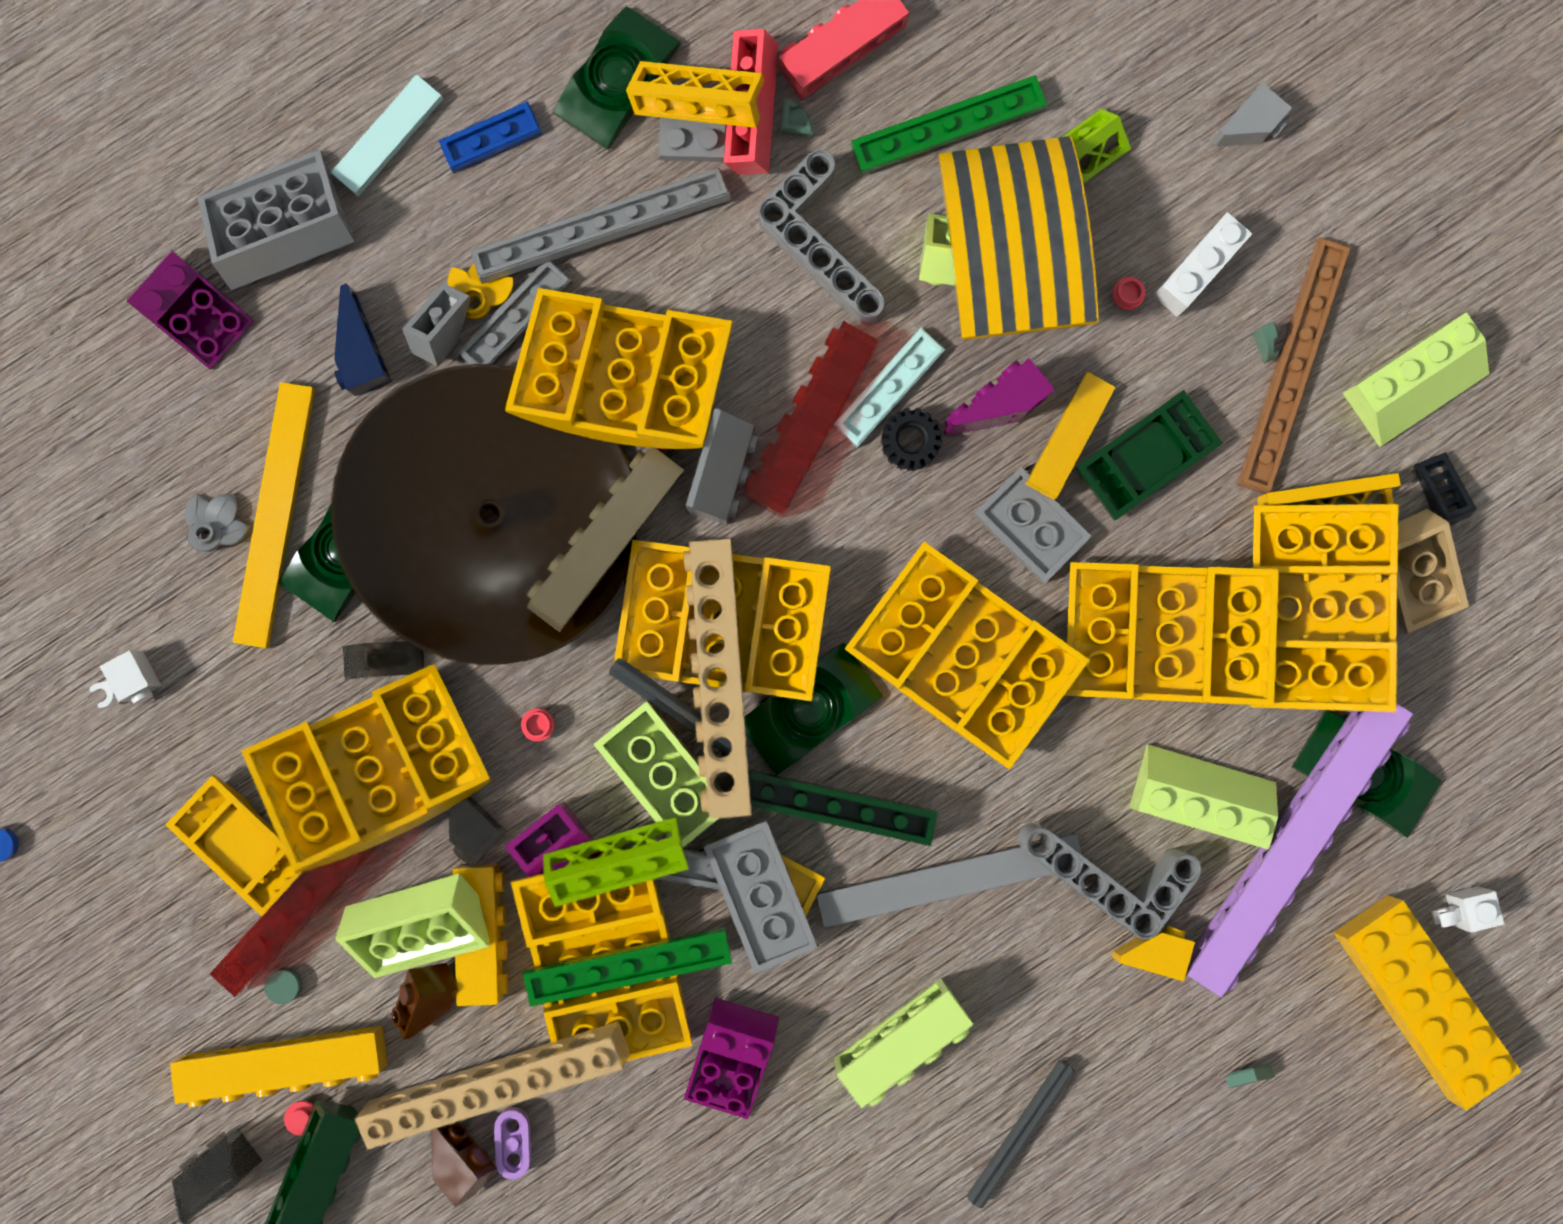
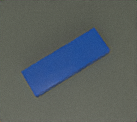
M526 101L442 138L438 142L454 174L543 133L529 102Z

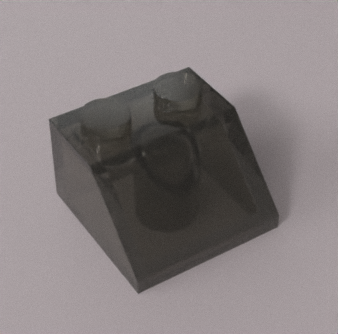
M239 1128L229 1136L223 1131L206 1145L210 1151L200 1158L198 1153H195L179 1166L182 1173L172 1180L179 1221L182 1224H186L239 1183L263 1161Z

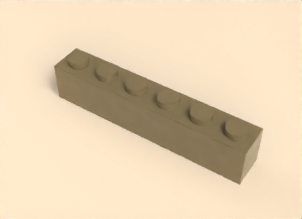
M650 448L646 454L641 450L629 465L633 469L626 479L620 476L609 490L613 494L606 504L600 501L589 515V518L593 521L588 528L584 530L580 527L568 542L573 547L565 556L559 553L548 567V570L552 573L547 580L542 582L539 579L528 592L527 596L531 600L527 608L558 632L564 628L682 475L684 469L658 449Z

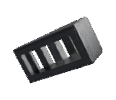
M1446 452L1416 463L1413 466L1431 511L1448 521L1449 525L1471 517L1477 510ZM1442 467L1443 472L1431 477L1429 476V471ZM1447 479V485L1439 488L1435 487V483ZM1452 492L1453 497L1442 500V495ZM1457 504L1458 510L1449 513L1447 508Z

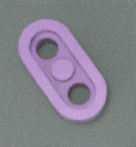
M509 1107L500 1113L494 1125L495 1164L501 1176L514 1180L522 1177L531 1164L530 1118L523 1109ZM508 1120H517L519 1128H510ZM512 1153L519 1155L520 1162L513 1163L509 1159V1155Z

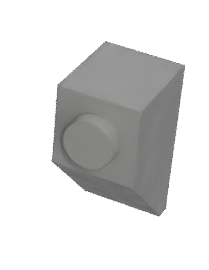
M1262 82L1211 140V143L1214 146L1261 144L1269 134L1275 138L1289 123L1284 117L1290 112L1292 107Z
M443 282L402 328L412 354L437 367L458 344L470 303L469 295Z

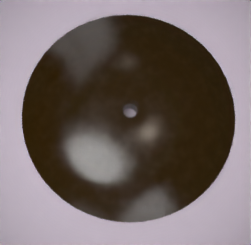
M469 364L436 370L409 381L383 398L369 411L346 444L338 463L331 498V525L340 563L349 583L369 611L390 631L425 652L444 659L478 665H505L528 661L563 648L582 636L604 616L620 595L627 579L632 540L640 539L639 530L560 632L527 608L531 600L527 596L530 589L539 579L542 582L547 580L552 573L548 570L552 561L559 553L565 556L573 547L568 543L580 527L584 530L588 528L593 521L589 518L591 512L600 501L606 504L613 496L609 492L610 488L620 476L626 479L632 472V468L629 467L630 462L621 444L570 434L507 413L505 407L516 368L496 364ZM483 509L493 510L497 515V521L493 523L484 522L480 517V511Z

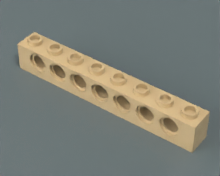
M731 539L689 542L690 551H684L685 572H692V585H686L687 604L688 606L694 605L695 619H689L690 640L696 639L697 653H691L692 673H699L700 687L693 688L695 708H701L702 721L696 722L697 742H704V756H698L699 775L700 777H706L707 790L701 791L702 812L708 811L709 819L751 816ZM708 568H713L719 572V579L713 585H705L700 581L702 572ZM709 602H717L722 607V612L716 619L711 620L703 616V608ZM714 635L720 636L724 640V648L717 654H711L705 649L706 640ZM720 669L726 673L727 681L721 688L709 686L707 679L711 671ZM718 703L725 704L729 708V717L722 723H716L710 717L711 708ZM721 737L727 738L732 744L731 753L724 758L717 757L712 750L714 741ZM721 772H728L734 778V787L729 792H721L715 786V778Z
M617 1021L369 1100L356 1116L355 1121L365 1146L369 1150L623 1070L630 1051L620 1024Z

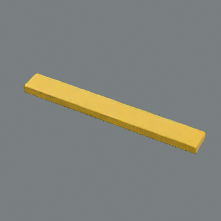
M284 382L279 384L232 643L261 648H269L280 591L279 583L284 569L316 389L313 387Z

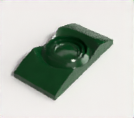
M626 6L603 30L589 58L572 75L553 111L554 115L608 150L634 113L626 89L639 62L668 64L681 45L680 41ZM646 74L643 81L651 82L657 79L659 75Z
M1183 390L1075 468L1115 521L1223 443Z
M330 505L316 531L297 550L279 584L332 622H335L356 592L348 581L335 547Z
M844 642L818 661L812 701L772 695L744 716L747 736L776 775L802 758L883 696L856 658L845 650L846 645Z
M1324 711L1293 763L1292 768L1308 777L1346 720L1329 711ZM1390 748V757L1383 766L1376 768L1370 777L1372 779L1370 787L1364 794L1358 795L1352 805L1408 838L1440 785L1441 780L1415 761Z

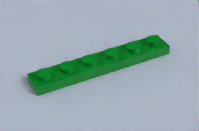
M1034 75L851 140V147L860 172L864 175L1046 109L1047 103L1037 76Z
M721 927L525 969L522 975L529 1005L532 1007L732 964V957L726 929Z

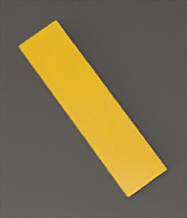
M1088 371L1083 375L1025 483L1027 486L1053 501L1058 497L1116 387Z

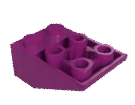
M172 249L127 298V302L209 369L216 364L254 321Z
M1030 358L1022 364L1016 360L1001 373L1002 375L997 378L998 383L996 385L990 381L975 394L976 396L971 400L973 404L968 407L964 402L949 415L950 417L945 421L948 426L943 434L945 437L1017 423L1043 403L1055 388Z
M563 801L504 847L526 875L530 877L544 873L543 854L593 841L594 838L565 801ZM604 852L592 853L587 859L599 858ZM570 861L553 864V870L566 867Z
M715 997L684 1100L748 1119L774 1045L779 1017Z

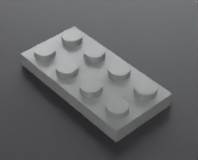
M767 820L703 846L754 974L818 948Z

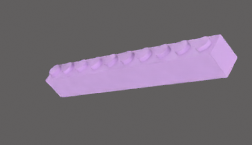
M1397 703L1396 712L1352 711L1276 823L1269 850L1260 847L1194 945L1187 970L1189 977L1221 998L1226 991L1230 992L1235 987L1239 979V971L1245 963L1249 964L1254 959L1258 951L1256 946L1263 936H1267L1272 932L1277 922L1275 918L1281 909L1291 904L1296 894L1294 890L1301 879L1305 880L1312 873L1315 866L1313 862L1320 851H1325L1331 845L1334 838L1333 832L1339 823L1342 824L1349 818L1353 810L1351 805L1357 796L1364 794L1368 790L1372 782L1370 777L1377 767H1381L1386 763L1391 754L1389 749L1395 740L1400 739L1407 732L1410 726L1408 721L1413 713Z

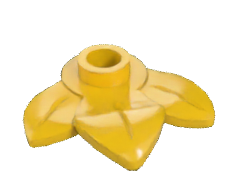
M475 264L470 267L467 273L452 267L447 280L449 286L469 295L470 303L466 318L471 320L481 319L489 313L491 307L502 305L509 298L514 285L513 278L507 276L482 284ZM479 299L480 306L476 309L470 308L471 302Z

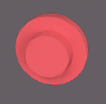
M1134 277L1120 279L1112 290L1114 303L1124 310L1138 308L1146 296L1143 283Z
M535 708L529 710L523 716L521 729L529 740L540 742L552 735L555 729V721L547 710Z
M300 1100L288 1107L284 1115V1123L289 1132L302 1136L314 1107L313 1103Z

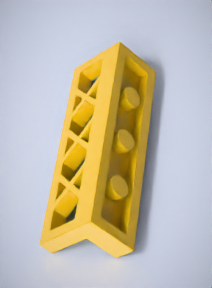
M640 61L626 91L635 115L756 128L760 120L756 99L764 83L763 73ZM646 74L660 76L651 82L643 81ZM680 78L690 79L681 85L672 84V82ZM711 81H720V84L712 88L702 87ZM742 84L750 85L748 92L733 90Z
M1399 473L1270 492L1258 496L1257 503L1258 506L1305 505L1309 502H1312L1314 505H1326L1321 501L1330 499L1327 505H1334L1338 498L1344 497L1354 505H1365L1363 503L1370 493L1381 491L1383 504H1394L1392 489L1400 487L1401 483ZM1363 494L1359 500L1354 497V495Z

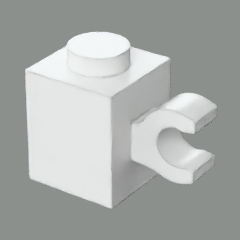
M129 650L101 665L100 668L106 681L92 685L89 690L91 693L105 690L107 694L106 699L97 705L99 708H109L117 700L118 702H133L134 705L142 703L153 696L151 691L162 685L143 651Z
M1479 886L1447 893L1446 898L1449 907L1431 911L1435 925L1441 924L1442 927L1454 925V927L1471 933L1504 925L1496 891Z

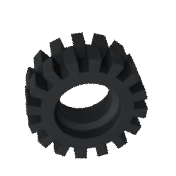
M906 408L900 413L899 411L896 412L891 419L889 418L882 432L881 444L883 446V454L887 455L888 461L891 464H896V468L901 470L906 468L907 471H913L917 468L919 470L924 468L934 460L942 445V430L938 428V421L936 419L933 420L929 412L925 414L919 408H915V410ZM913 427L923 434L924 444L920 450L908 452L900 446L899 434L905 428Z

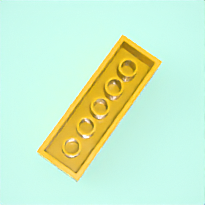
M1387 895L1333 932L1449 1101L1467 1111L1522 1072L1403 900Z

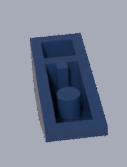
M346 283L340 286L334 356L338 370L334 371V374L342 390L346 389L354 396H358L390 383L392 380L357 294Z

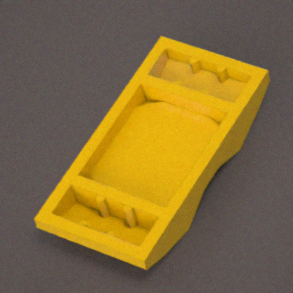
M212 775L165 824L262 918L274 908L307 872L304 871L296 874L293 872L275 828L258 814L245 797L216 775Z

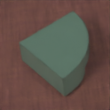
M784 98L780 134L813 138V125L807 113L795 101Z
M1271 322L1263 325L1253 333L1264 364L1275 360L1279 353V350L1274 347V339L1279 337L1276 324Z
M1267 1064L1230 1073L1226 1076L1229 1088L1271 1079L1275 1077L1272 1065L1269 1066Z

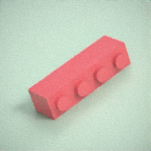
M859 0L851 6L849 4L844 5L834 14L832 20L825 25L823 23L817 24L808 32L805 39L798 44L792 42L782 50L781 56H779V71L802 101L907 26L909 12L900 0Z
M765 29L733 32L731 70L763 73L764 83L756 99L760 115L757 127L726 126L724 163L738 175L769 174L779 44ZM742 84L733 90L748 92L750 85Z

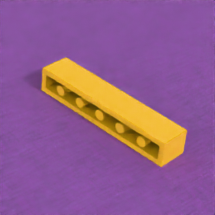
M383 1025L186 1054L170 1063L175 1104L188 1102V1107L202 1106L208 1104L210 1099L222 1097V1102H231L243 1098V1094L256 1092V1097L269 1096L277 1093V1089L289 1087L290 1092H298L309 1089L311 1084L323 1082L324 1087H331L344 1083V1079L357 1077L358 1082L370 1081L378 1078V1074L388 1066Z

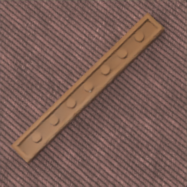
M1322 237L1316 241L1238 478V486L1262 494L1270 493L1273 490L1352 247Z

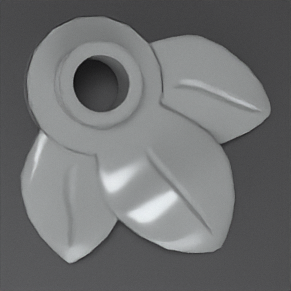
M199 494L191 498L185 509L184 517L190 526L187 538L192 548L199 552H212L220 545H234L246 536L250 529L249 526L235 520L238 512V501L235 495H220L213 498L210 502ZM210 531V535L207 538H199L202 532Z

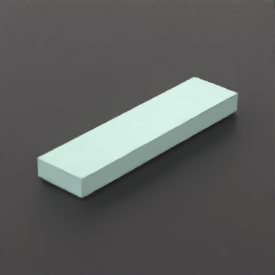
M416 74L330 173L359 197L444 100L443 97Z
M920 328L833 424V427L858 448L943 354L945 348L924 329Z

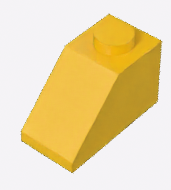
M1166 925L1165 931L1160 930L1154 938L1141 939L1136 937L1113 950L1111 957L1118 963L1184 982L1195 942L1185 937V930Z

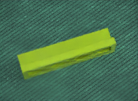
M1102 108L1062 136L1072 137L1079 162L1084 155L1092 154L1089 166L1081 172L1083 184L1131 150L1120 116ZM1115 134L1119 145L1108 153L1103 152L1107 139Z
M676 817L543 854L544 883L555 907L689 869ZM671 831L672 837L659 841L654 840L658 835ZM631 842L637 843L631 849L621 850V848L625 844ZM604 852L599 858L587 859L592 853ZM570 861L566 867L553 870V864Z

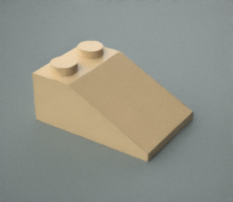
M1428 509L1398 522L1397 615L1404 631L1410 633L1469 607L1449 522Z

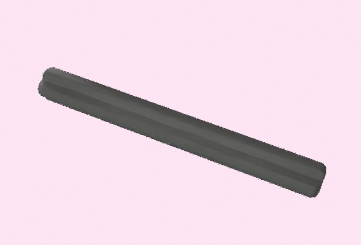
M618 658L612 664L609 670V674L696 734V722L702 721L701 713L622 658ZM718 738L713 743V747L726 756L731 753L732 744L727 738ZM747 746V759H749L752 750Z
M1059 1060L967 1194L968 1200L976 1207L983 1208L1075 1074L1073 1067L1065 1061Z

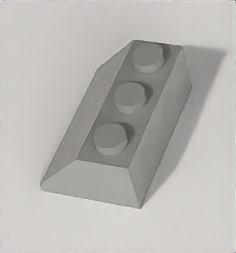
M714 409L704 448L702 449L686 503L689 514L726 525L728 524L729 517L736 518L741 499L735 498L739 486L745 487L750 470L749 467L745 466L748 454H755L759 436L754 435L755 425L723 410Z

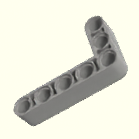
M815 150L763 200L759 208L760 227L850 315L861 324L871 325L876 323L882 315L885 303L883 295L800 216L833 181L834 158L825 150ZM815 165H823L828 171L823 175H817L812 172L811 168ZM797 187L804 190L805 195L801 198H793L788 192L792 188ZM770 211H778L783 217L779 221L772 222L766 219L765 215ZM794 233H801L805 236L806 241L797 245L790 242L788 238ZM822 255L827 257L830 263L826 267H817L812 260L816 256ZM840 278H848L854 286L850 290H842L836 285V282ZM866 300L872 301L876 304L877 310L873 313H866L860 308V304Z
M1030 823L1022 827L1018 834L1019 846L1026 853L1141 939L1154 938L1160 932L1201 875L1202 867L1196 857L1180 849H1171L1161 857L1133 895L1046 828L1036 823ZM1042 833V844L1035 849L1031 848L1032 837L1035 834ZM1068 853L1069 861L1067 865L1063 868H1058V858ZM1185 859L1186 865L1184 870L1177 874V864ZM1089 874H1094L1095 881L1093 885L1084 888L1085 877ZM1165 886V896L1157 901V891ZM1116 894H1120L1119 904L1116 907L1110 908L1111 898ZM1142 914H1146L1145 923L1137 928V918Z

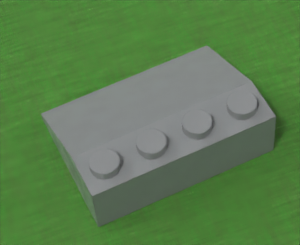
M320 150L197 197L212 265L230 290L248 285L355 242L347 215Z

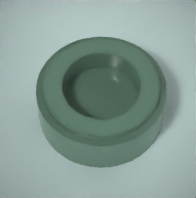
M282 968L273 972L265 982L266 996L276 1004L291 1002L299 995L302 988L300 976L289 968Z

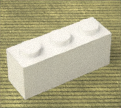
M1227 212L1155 292L1153 297L1178 317L1196 299L1252 233Z

